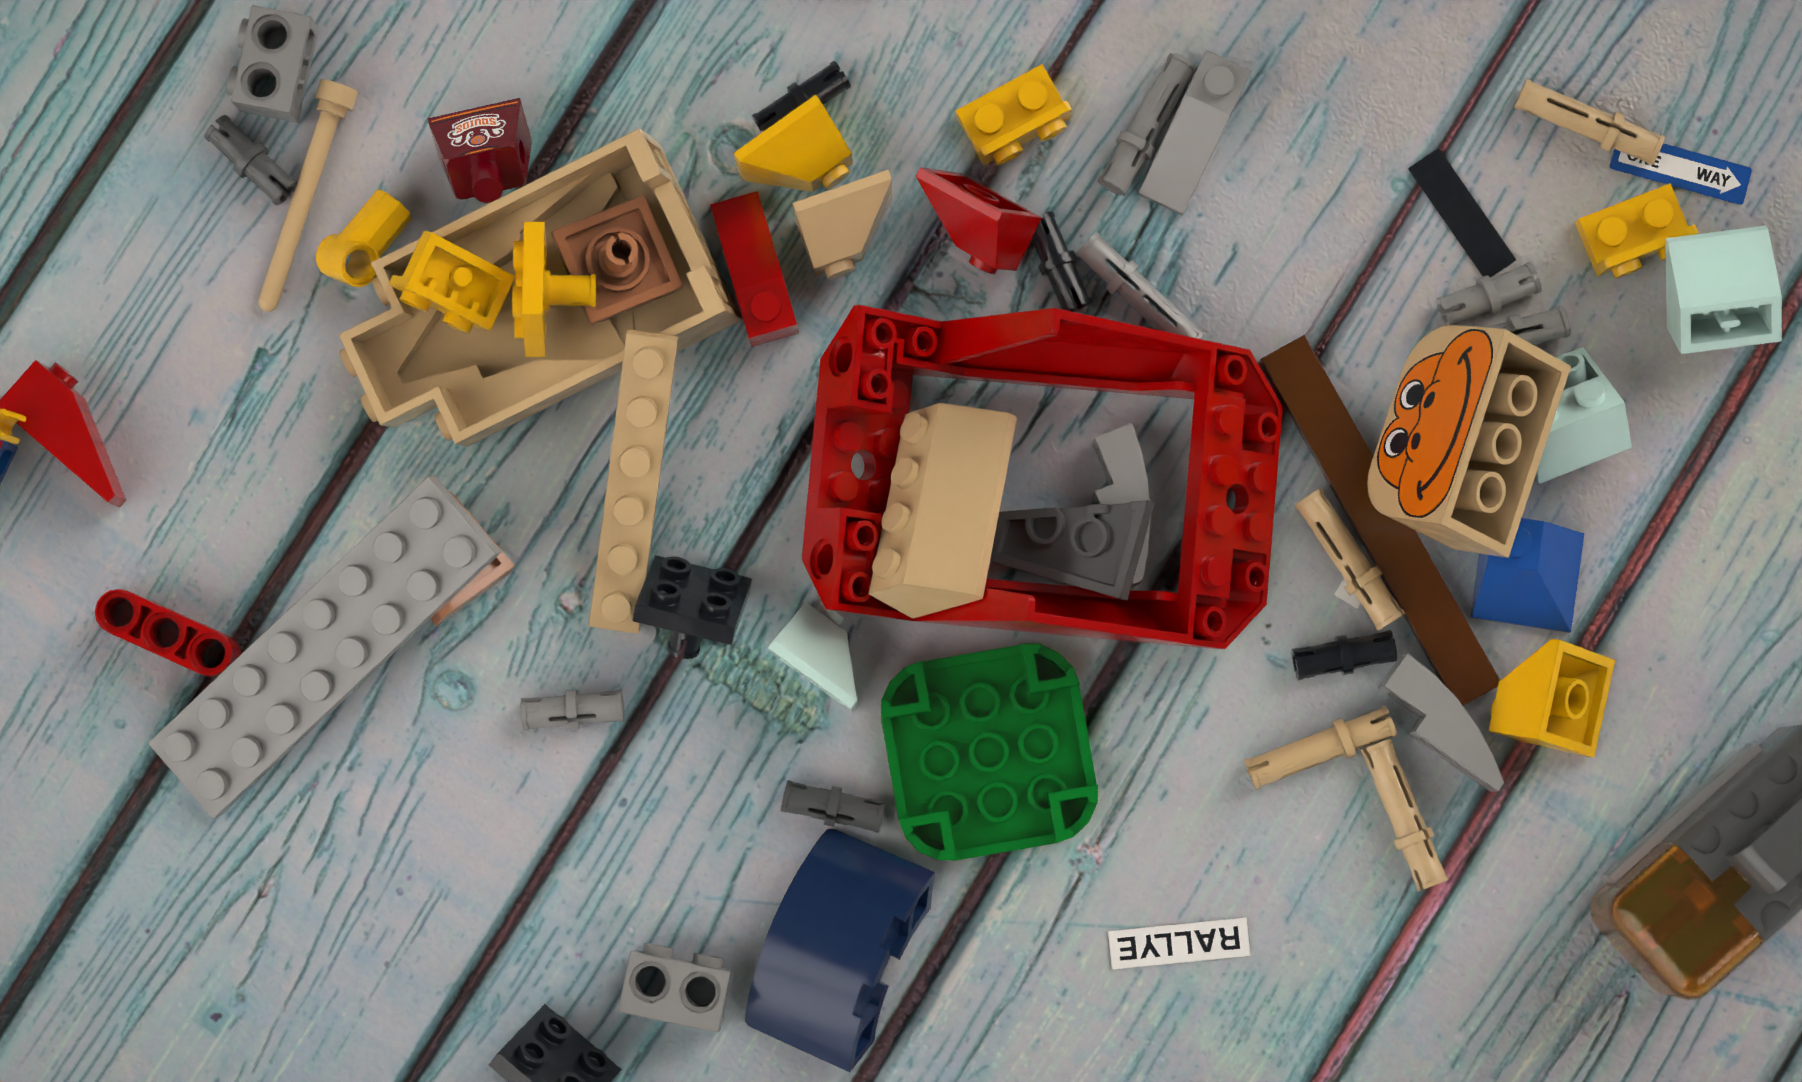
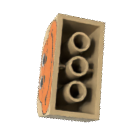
M1447 325L1428 333L1416 344L1403 366L1370 465L1367 483L1369 498L1373 506L1381 514L1452 549L1509 558L1571 366L1506 329Z

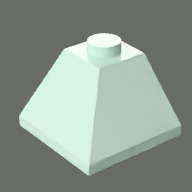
M821 601L816 608L805 602L773 640L768 649L772 655L853 713L858 706L848 635L840 627L845 619L833 610H826Z

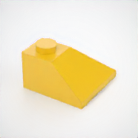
M816 95L733 153L738 174L744 181L810 192L815 191L822 185L826 190L836 186L850 174L847 167L853 164L852 152Z
M1550 639L1499 681L1496 698L1491 705V720L1488 731L1514 740L1594 758L1615 660L1562 640Z

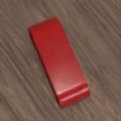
M121 589L110 590L103 594L96 603V621L103 630L196 673L217 678L241 655L240 646L229 635L138 594ZM128 600L133 606V617L128 624L119 627L114 622L113 611L118 603ZM173 620L179 627L178 640L170 647H163L158 638L159 629L167 621ZM219 641L225 649L224 660L217 667L209 668L204 662V650L208 644Z

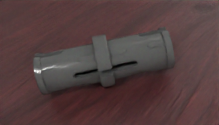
M222 115L216 119V123L220 126L219 129L228 137L226 138L211 124L205 132L204 138L235 164L233 170L241 178L248 177L275 205L283 203L286 197L274 182L291 195L295 191L297 181L291 178L267 156L269 150L261 142L254 143L227 115Z
M787 780L781 812L825 820L824 825L834 827L835 823L879 833L886 801L866 799L842 793V788L832 786V790Z

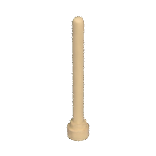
M321 79L315 95V99L319 101L316 110L320 111V115L258 299L259 307L266 312H271L278 306L339 119H345L347 111H353L359 94L357 90L334 81Z

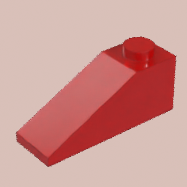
M758 191L710 204L751 347L799 334Z
M35 360L0 399V409H6L26 416V422L19 420L16 424L105 501L120 508L126 501V498L87 402L83 396L73 389L79 381L57 362L49 368Z

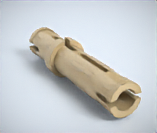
M1528 78L1525 80L1514 105V108L1517 110H1523L1559 127L1566 128L1601 143L1599 148L1609 152L1611 148H1614L1645 161L1651 166L1654 164L1665 140V136L1662 134H1656L1625 121L1624 114L1617 111L1614 115L1608 114L1574 98L1536 84Z
M1322 488L1294 505L1347 582L1344 588L1349 595L1355 594L1375 624L1377 631L1405 614L1379 577L1383 572L1378 565L1375 567L1371 565L1348 528L1324 495Z
M1385 705L1381 706L1380 709L1346 722L1342 718L1332 721V727L1253 758L1244 759L1249 777L1252 778L1251 781L1255 790L1342 755L1346 759L1356 756L1355 750L1386 738L1397 736L1392 717H1388L1390 713Z
M1390 738L1360 751L1369 767L1374 784L1393 826L1392 828L1397 838L1393 841L1397 850H1402L1411 870L1417 891H1421L1449 879L1439 861L1431 837L1435 836L1431 826L1426 827Z

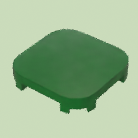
M1022 643L1015 646L919 661L904 667L889 682L881 699L882 729L898 820L905 838L918 852L936 860H963L1059 843L1074 837L1089 823L1098 804V784L1095 777L1081 698L1080 682L1074 667L1059 652L1041 644Z

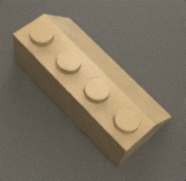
M937 403L905 414L904 422L900 429L901 438L896 462L891 473V486L886 511L882 517V530L877 555L872 565L873 574L869 595L913 619L983 599L1017 421L1016 416L1008 412Z

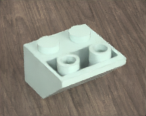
M1766 225L1665 238L1667 330L1681 354L1782 341V295L1769 230Z
M1584 347L1556 357L1570 365L1571 368L1535 475V479L1539 484L1632 448L1625 402Z

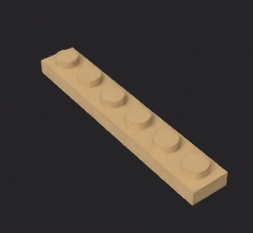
M629 329L626 333L589 627L637 634L640 630L641 623L633 622L632 619L636 601L648 573L679 340L677 336Z

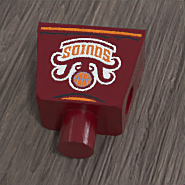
M520 98L428 118V124L440 163L457 199L464 200L475 197L480 202L491 203L499 199L504 190L521 187L526 183L532 139Z

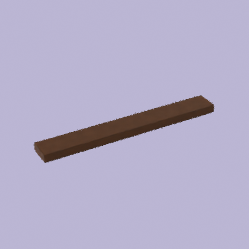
M1305 335L1259 360L1260 364L1375 566L1378 565L1383 572L1381 577L1400 608L1404 610L1405 614L1403 616L1439 680L1455 695L1462 706L1498 687L1500 679L1417 532L1381 514L1371 503L1367 482L1373 455Z

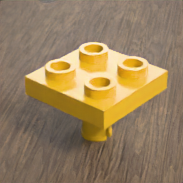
M524 222V240H514L513 249L515 287L513 286L512 290L515 339H524L525 357H546L547 310H550V305L596 307V274L551 275L550 270H547L545 222Z

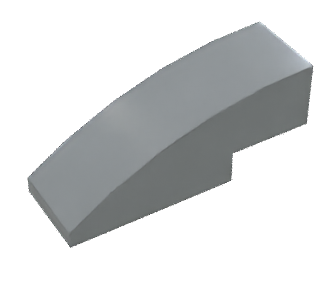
M1128 423L1094 437L1092 444L1109 483V486L1094 492L1092 497L1095 504L1111 505L1130 503L1131 501H1150L1143 453L1133 423ZM1150 522L1131 588L1139 585L1143 580L1149 548Z
M1409 653L1401 655L1378 689L1419 717L1407 734L1489 792L1499 791L1504 784L1503 778L1493 753L1471 716L1455 695L1430 670Z

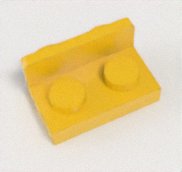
M1043 64L955 110V115L983 166L993 160L996 161L997 165H1002L1019 156L1024 151L1021 145L1039 137L1041 142H1044L1062 133L1067 128L1065 122L1070 120L1072 108L1068 101L1063 102Z
M1671 183L1586 215L1575 221L1596 276L1598 277L1612 271L1615 279L1642 269L1643 266L1640 260L1658 254L1661 261L1666 260L1665 238L1699 234L1695 224L1688 226Z
M423 231L403 276L392 275L388 285L402 291L399 300L424 312H428L431 306L445 314L442 319L443 323L469 334L472 327L491 331L515 276L433 232Z

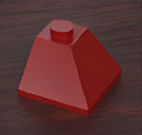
M920 167L916 174L918 182L955 246L971 255L968 262L990 274H996L998 269L1017 271L1042 217L962 173Z

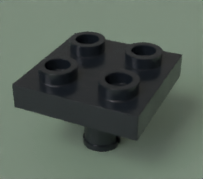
M655 555L636 601L632 621L671 630V637L667 646L669 653L678 657L680 647L685 640L686 645L683 659H693L699 655L701 638L732 645L750 594L753 578L741 576L737 572L726 568L711 569L691 564L686 559L671 556L665 558Z
M546 1004L535 1013L489 1063V1066L507 1082H612L622 1070L602 1050L596 1048Z

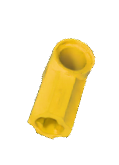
M377 189L340 234L329 235L321 241L316 252V263L319 270L328 277L354 287H363L370 284L372 279L377 276L371 262L383 255L412 220L410 217L411 213L401 202L394 199L387 192ZM351 253L350 261L348 265L345 267L346 259Z

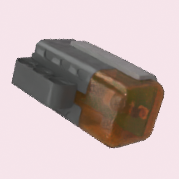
M1802 725L1778 727L1760 745L1757 743L1746 744L1670 811L1601 876L1605 885L1592 899L1590 906L1591 918L1597 928L1659 994L1689 1001L1704 997L1802 911Z

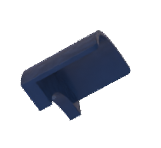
M827 829L818 839L797 871L771 923L751 982L745 1012L746 1024L753 1029L850 1073L875 1040L880 1011L889 985L880 982L891 956L898 960L901 959L911 937L931 909L935 872L836 829Z

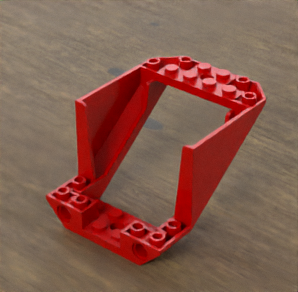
M854 305L820 359L802 561L826 610L913 622L1226 649L1267 605L1283 406L1250 349L1058 308L937 321L864 305ZM913 375L1194 399L1178 593L1130 590L1128 600H1123L1077 586L987 579L983 599L914 619L869 595L873 574L872 565L877 555L882 530V517L886 511L891 486V473L895 466L901 438L900 429L904 422L905 414L910 413ZM855 453H859L864 461V471L859 479L854 475L851 468L852 458ZM1230 487L1235 494L1233 510L1226 503V494Z

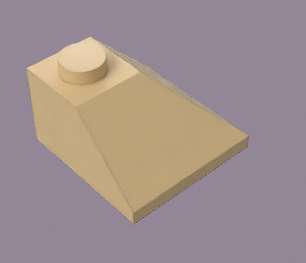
M889 170L793 203L795 221L815 277L825 273L827 279L844 276L856 269L854 263L863 260L892 199V178Z

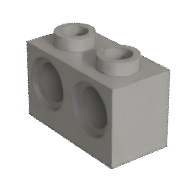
M252 5L249 19H242L238 31V47L242 48L239 66L231 68L227 82V93L232 96L231 102L240 112L299 123L319 27L311 16ZM274 30L287 31L286 41L281 47L277 49L265 48V39L269 33ZM266 77L276 78V88L272 94L267 97H256L254 95L255 86L261 79Z
M644 943L643 951H630L618 1012L717 1033L721 1030L733 970L722 968L723 958L694 953L692 962L672 958L674 948L651 943ZM647 966L657 967L665 975V987L658 995L646 994L639 986V974ZM702 976L713 982L716 994L710 1004L698 1005L690 999L688 985L693 978Z

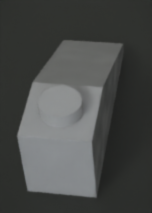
M1206 50L1138 195L1183 216L1248 81L1251 70Z

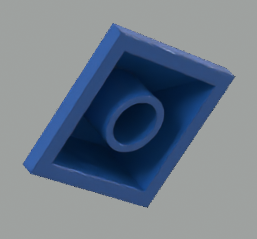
M1521 518L1509 558L1479 553L1470 618L1570 633L1584 533L1545 521Z

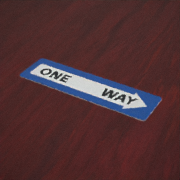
M1664 143L1652 166L1645 161L1616 149L1613 151L1610 162L1612 170L1666 185L1671 183L1673 187L1738 205L1744 203L1752 173L1750 167Z

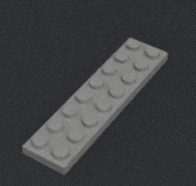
M435 475L428 476L148 744L212 819L221 816L501 553L500 549Z

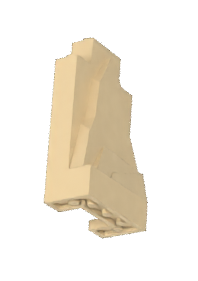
M639 128L433 231V233L515 276L513 265L514 240H524V222H545L547 270H550L551 275H568L551 237V232L644 195L682 281V290L593 326L589 325L581 306L550 305V310H547L546 357H525L524 339H515L512 290L513 286L515 287V278L491 331L472 327L469 334L461 332L443 323L442 319L445 314L430 306L428 312H424L399 300L402 291L388 284L392 275L403 276L420 240L419 238L371 262L377 277L372 279L373 287L381 302L385 306L390 304L392 308L339 334L344 345V349L340 350L341 359L352 377L358 376L365 393L360 396L361 402L369 418L373 422L379 421L382 426L396 428L438 407L440 412L434 416L444 438L447 441L453 439L455 444L468 447L622 371L628 329L679 337L678 352L742 321L741 314L660 143Z

